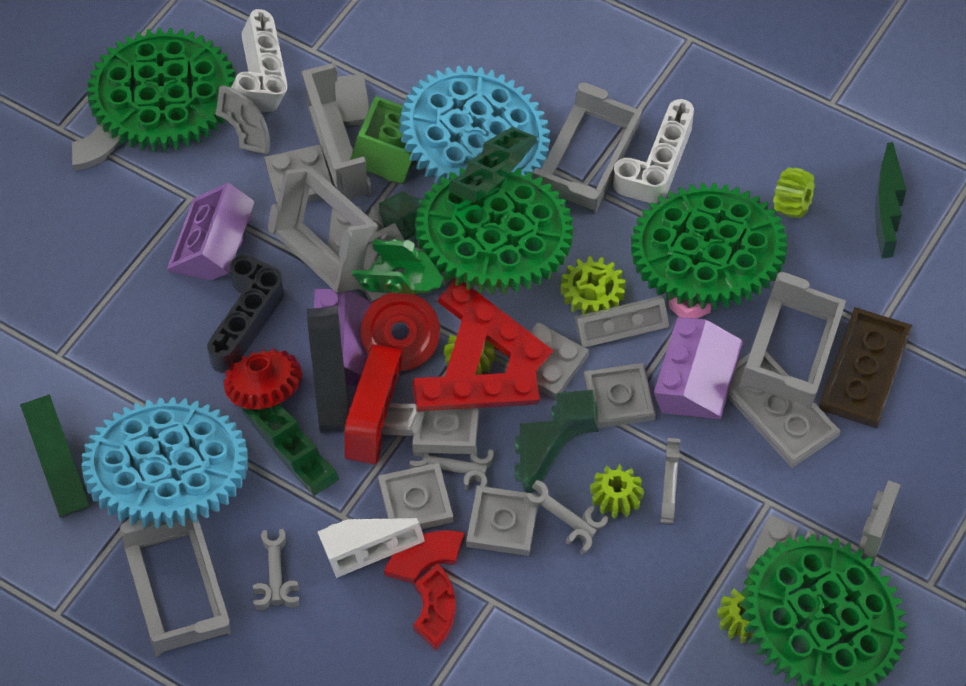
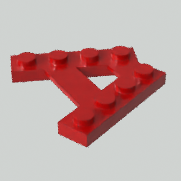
M455 279L439 296L437 302L460 319L461 324L445 377L414 378L413 391L416 412L538 405L540 397L536 373L550 358L554 350L475 289L467 290V283L463 282L456 286ZM485 340L509 357L505 373L475 375Z

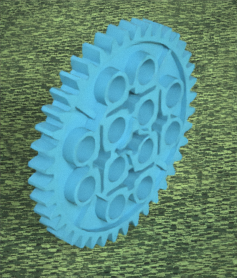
M457 66L455 73H453L447 67L444 74L437 70L434 77L428 74L425 81L419 80L417 87L413 86L411 93L406 97L401 111L399 132L403 133L401 142L406 143L405 152H412L410 160H419L416 168H426L425 177L435 175L434 183L438 184L441 177L449 180L450 172L459 176L460 168L466 170L467 162L482 153L484 142L510 127L517 128L536 136L537 141L511 172L521 168V175L524 176L528 172H532L533 179L535 168L540 170L543 167L549 152L550 139H548L550 130L546 129L548 121L542 119L544 111H536L539 103H530L532 95H522L524 87L521 86L515 89L513 87L515 82L513 79L507 83L504 82L505 75L503 74L495 78L494 71L491 70L488 75H485L482 67L478 69L477 73H474L471 66H468L466 72H463L462 68Z
M172 397L169 403H164V400L159 398L155 405L148 399L146 400L145 407L134 403V410L132 411L127 407L123 408L124 415L114 412L112 414L113 421L104 419V428H95L96 435L89 436L90 444H85V453H82L84 484L87 486V492L92 493V500L94 502L99 501L100 509L108 508V515L112 516L118 513L119 521L129 517L130 525H134L138 520H142V527L144 528L150 522H154L156 529L160 527L162 522H166L168 528H172L174 521H178L181 526H185L187 518L196 523L198 514L208 518L209 509L219 512V503L228 505V496L235 497L236 488H242V479H246V470H248L246 441L242 439V431L237 430L236 423H229L228 415L221 417L219 409L211 412L209 404L199 408V401H195L190 406L186 398L180 404H176L175 397Z

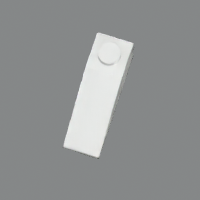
M417 518L347 519L318 531L324 551L336 578L425 542Z

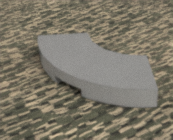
M220 86L216 115L226 119L235 128L239 137V148L268 154L270 152L269 131L259 109L248 97L239 91L227 86Z
M98 125L84 139L72 142V166L74 171L87 169L105 161L110 153L122 145L119 143L118 136L111 138L109 131L103 132L102 125Z

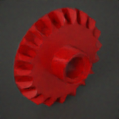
M389 293L382 295L372 302L361 322V340L368 354L372 344L403 349L401 371L416 368L426 362L434 353L439 342L440 325L438 317L431 305L415 294ZM396 323H405L408 326L406 336L403 338L394 337L391 332L392 327Z
M263 348L260 353L251 351L248 357L240 356V361L233 363L231 370L225 372L226 379L223 380L226 396L233 404L246 409H264L285 401L295 393L302 381V369L295 356L289 355L286 350L278 352L276 348H273L267 352Z

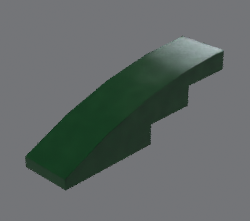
M510 127L484 142L482 153L467 162L465 173L451 180L448 192L475 203L508 176L534 146L537 137Z
M893 142L887 143L877 183L875 218L881 259L890 258L894 255L897 242L895 232L898 231L902 216L899 206H903L906 194V186Z
M50 394L20 404L59 517L61 518L89 508L87 497Z
M280 404L264 409H246L241 407L242 412L269 447L313 496L339 480L337 471L319 454L317 446L300 430L298 422Z

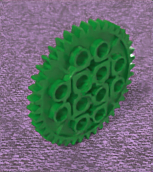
M158 28L156 34L147 29L146 36L136 32V39L134 40L126 36L125 44L117 41V49L108 47V55L101 54V62H95V70L90 71L91 79L87 81L89 87L87 88L88 102L92 116L96 118L97 125H102L103 132L109 131L111 138L118 136L119 143L121 144L128 140L129 147L132 148L139 143L140 150H144L147 145H150L152 152H155L160 145L163 151H167L168 145H172L175 150H178L179 143L181 142L186 147H189L190 139L199 143V135L202 134L205 137H210L209 129L217 131L218 123L224 124L226 122L224 118L216 115L219 87L223 85L231 88L236 78L232 62L228 61L226 53H221L220 46L214 47L212 40L205 43L203 35L195 39L193 31L187 36H184V29H180L177 34H174L172 28H169L167 33H163L162 29ZM190 75H191V78H192V85H193V86H191V87H192V98H190V93H189V88H190V77H189V76H190ZM133 80L135 81V87H136V90H134V99H135V102H133V97H132V92H133Z
M460 168L459 176L465 173L466 170ZM518 168L515 172H510L495 188L474 203L448 192L451 180L458 177L455 173L450 172L449 180L441 177L439 185L432 184L431 192H425V199H421L420 208H417L415 229L418 248H422V252L426 253L440 273L445 271V280L455 277L456 286L466 282V288L470 290L476 285L478 286L479 293H482L485 287H487L492 295L495 294L496 288H500L503 294H507L508 287L519 293L520 285L529 290L531 281L539 286L541 285L542 277L549 280L551 272L557 273L559 265H564L565 257L569 256L574 227L572 226L573 217H569L570 208L565 207L566 200L559 199V191L551 192L552 185L550 183L542 186V177L532 180V172H528L523 176L521 175V168Z
M701 183L700 189H696L693 184H690L689 191L678 187L677 195L668 191V199L659 196L658 204L649 203V210L644 209L642 217L637 218V226H633V235H631L633 265H636V272L641 273L642 282L648 281L649 289L657 288L658 296L666 292L667 301L677 297V304L687 300L690 308L697 302L700 303L701 309H705L707 303H711L713 309H717L720 302L726 308H729L731 300L737 305H741V297L751 301L752 292L760 296L762 294V287L769 289L770 281H776L777 273L782 272V264H785L787 255L785 225H781V217H776L775 209L768 210V202L760 204V196L750 199V191L739 194V187L734 188L732 191H729L728 184H725L722 189H718L716 183H713L710 189H707L705 183Z
M802 534L798 535L795 540L788 537L783 544L778 541L773 548L769 547L756 560L748 572V577L744 580L746 587L741 591V595L745 598L740 603V607L746 609V611L741 615V619L750 621L744 628V631L754 633L749 643H759L760 647L755 652L756 655L766 654L767 658L764 661V665L767 666L774 663L776 667L773 674L776 676L783 671L786 684L795 679L796 686H803L804 684L807 686H875L894 669L893 666L900 660L898 655L904 650V646L901 643L907 637L902 633L907 627V623L900 620L906 613L903 610L896 609L902 603V599L892 597L897 588L887 587L886 584L891 578L889 576L880 577L879 573L882 567L872 568L870 565L873 558L870 556L863 560L861 558V549L852 553L851 543L849 542L841 548L839 538H835L829 544L826 535H823L818 542L814 534H811L806 540ZM799 605L802 606V607L806 610V612L803 611V610L799 607ZM773 618L777 619L781 625L777 624ZM817 632L821 633L825 639L821 638ZM852 638L848 643H847V642H846V643H843V644L840 643V644L834 646L837 642H841V641H844V642H845L846 640ZM792 645L795 646L800 651V653L796 652L793 649ZM836 659L839 660V661L843 664V666H841V665L836 661Z

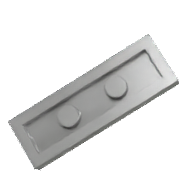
M662 296L574 317L579 343L583 347L669 327L665 301Z

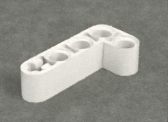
M256 9L251 12L242 30V41L249 72L239 73L231 88L248 97L259 111L273 112L277 110L287 91V81L274 19L267 11Z
M678 99L670 103L647 162L632 158H622L616 162L614 166L613 187L618 194L648 203H658L659 196L666 198L692 131L694 107L689 101Z

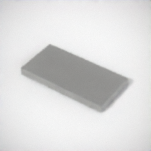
M765 351L760 368L788 377L789 375ZM750 353L737 362L727 398L791 468L840 436V429L814 402L810 410H808L805 405L751 386L739 387Z

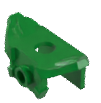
M375 239L372 245L373 250L379 254L368 271L352 270L351 272L363 289L368 292L429 293L434 289H440L444 279L425 252L416 250L415 244L409 240L402 242L397 239H391L390 241ZM398 269H405L404 275L401 272L395 271Z

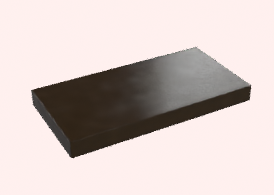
M854 307L819 403V408L823 412L877 429L913 325Z

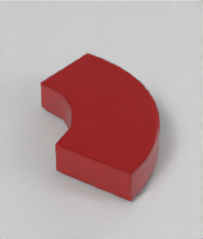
M443 530L423 534L425 542L393 554L385 567L384 576L414 584L423 572L430 567H434L437 563L439 565H455L465 539V533Z
M438 563L414 583L415 589L422 598L423 606L420 616L413 624V630L435 651L449 635L456 611L452 583L447 573Z

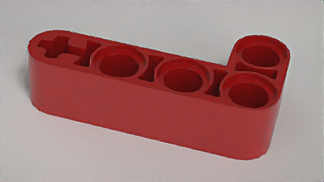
M372 344L346 420L344 432L346 460L377 465L382 446V428L401 371L403 349Z

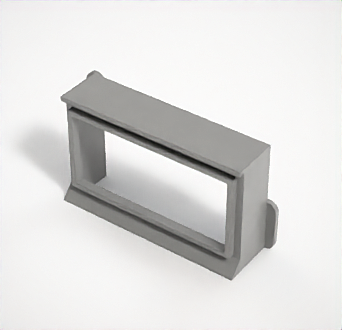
M331 60V64L301 71L307 89V107L334 187L349 200L365 195L370 198L371 183L369 177H366L365 158L360 157L350 160L353 149L336 102L335 82L338 79L335 61Z
M582 82L578 85L575 104L552 146L543 167L540 170L535 168L532 180L542 177V186L550 183L552 185L551 192L559 191L560 198L591 209L596 214L614 179V166L616 162L625 157L639 129L642 111L607 98L608 92L606 90ZM585 113L626 129L596 190L580 183L570 182L554 176Z
M313 167L284 171L278 204L271 206L268 222L269 232L275 234L336 293L362 288L351 272L352 270H363L370 234L378 225ZM310 187L353 225V227H347L343 232L339 256L303 224Z
M780 272L770 294L739 387L751 386L805 405L810 410L818 391L846 300L811 289L807 280ZM781 305L827 320L807 382L760 368Z
M198 517L196 523L187 518L185 526H181L178 521H174L172 528H168L166 522H162L158 529L155 528L154 522H150L145 528L142 527V520H138L134 525H130V521L124 522L120 527L124 549L155 657H158L164 651L224 634L231 635L230 620ZM189 535L214 617L164 633L140 548Z

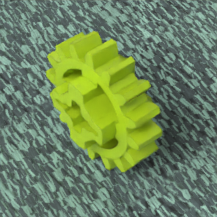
M588 256L587 263L577 259L576 268L568 265L567 274H562L560 293L564 295L563 303L565 305L571 304V311L573 313L578 309L582 310V315L619 306V300H624L626 284L625 279H622V271H614V262L605 265L603 257H600L598 262H593L592 257Z

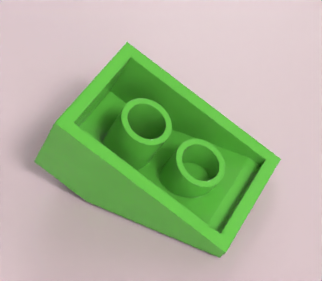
M375 96L357 137L350 160L364 157L366 172L382 176L390 182L403 184L411 164L410 156L412 153L405 152L406 143L401 142L403 133L399 132L401 126L399 120L403 106Z

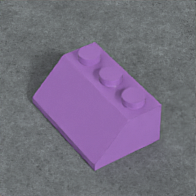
M229 182L193 198L167 270L172 273L206 280H214L229 274L231 260L235 258L238 248L243 243L242 236L246 225L251 220V211L255 201Z
M315 289L314 308L338 306L346 385H358L368 357V353L361 340V322L372 302L350 291L336 293L333 289Z
M677 317L654 390V395L661 412L664 414L721 419L743 345L742 340L708 320Z

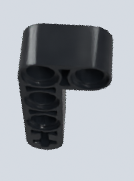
M239 255L231 260L230 273L232 284L235 290L242 294L207 344L211 366L220 373L231 370L232 364L240 361V356L246 353L284 297L281 272L277 268L248 255Z
M338 306L307 309L320 433L345 431L349 408Z

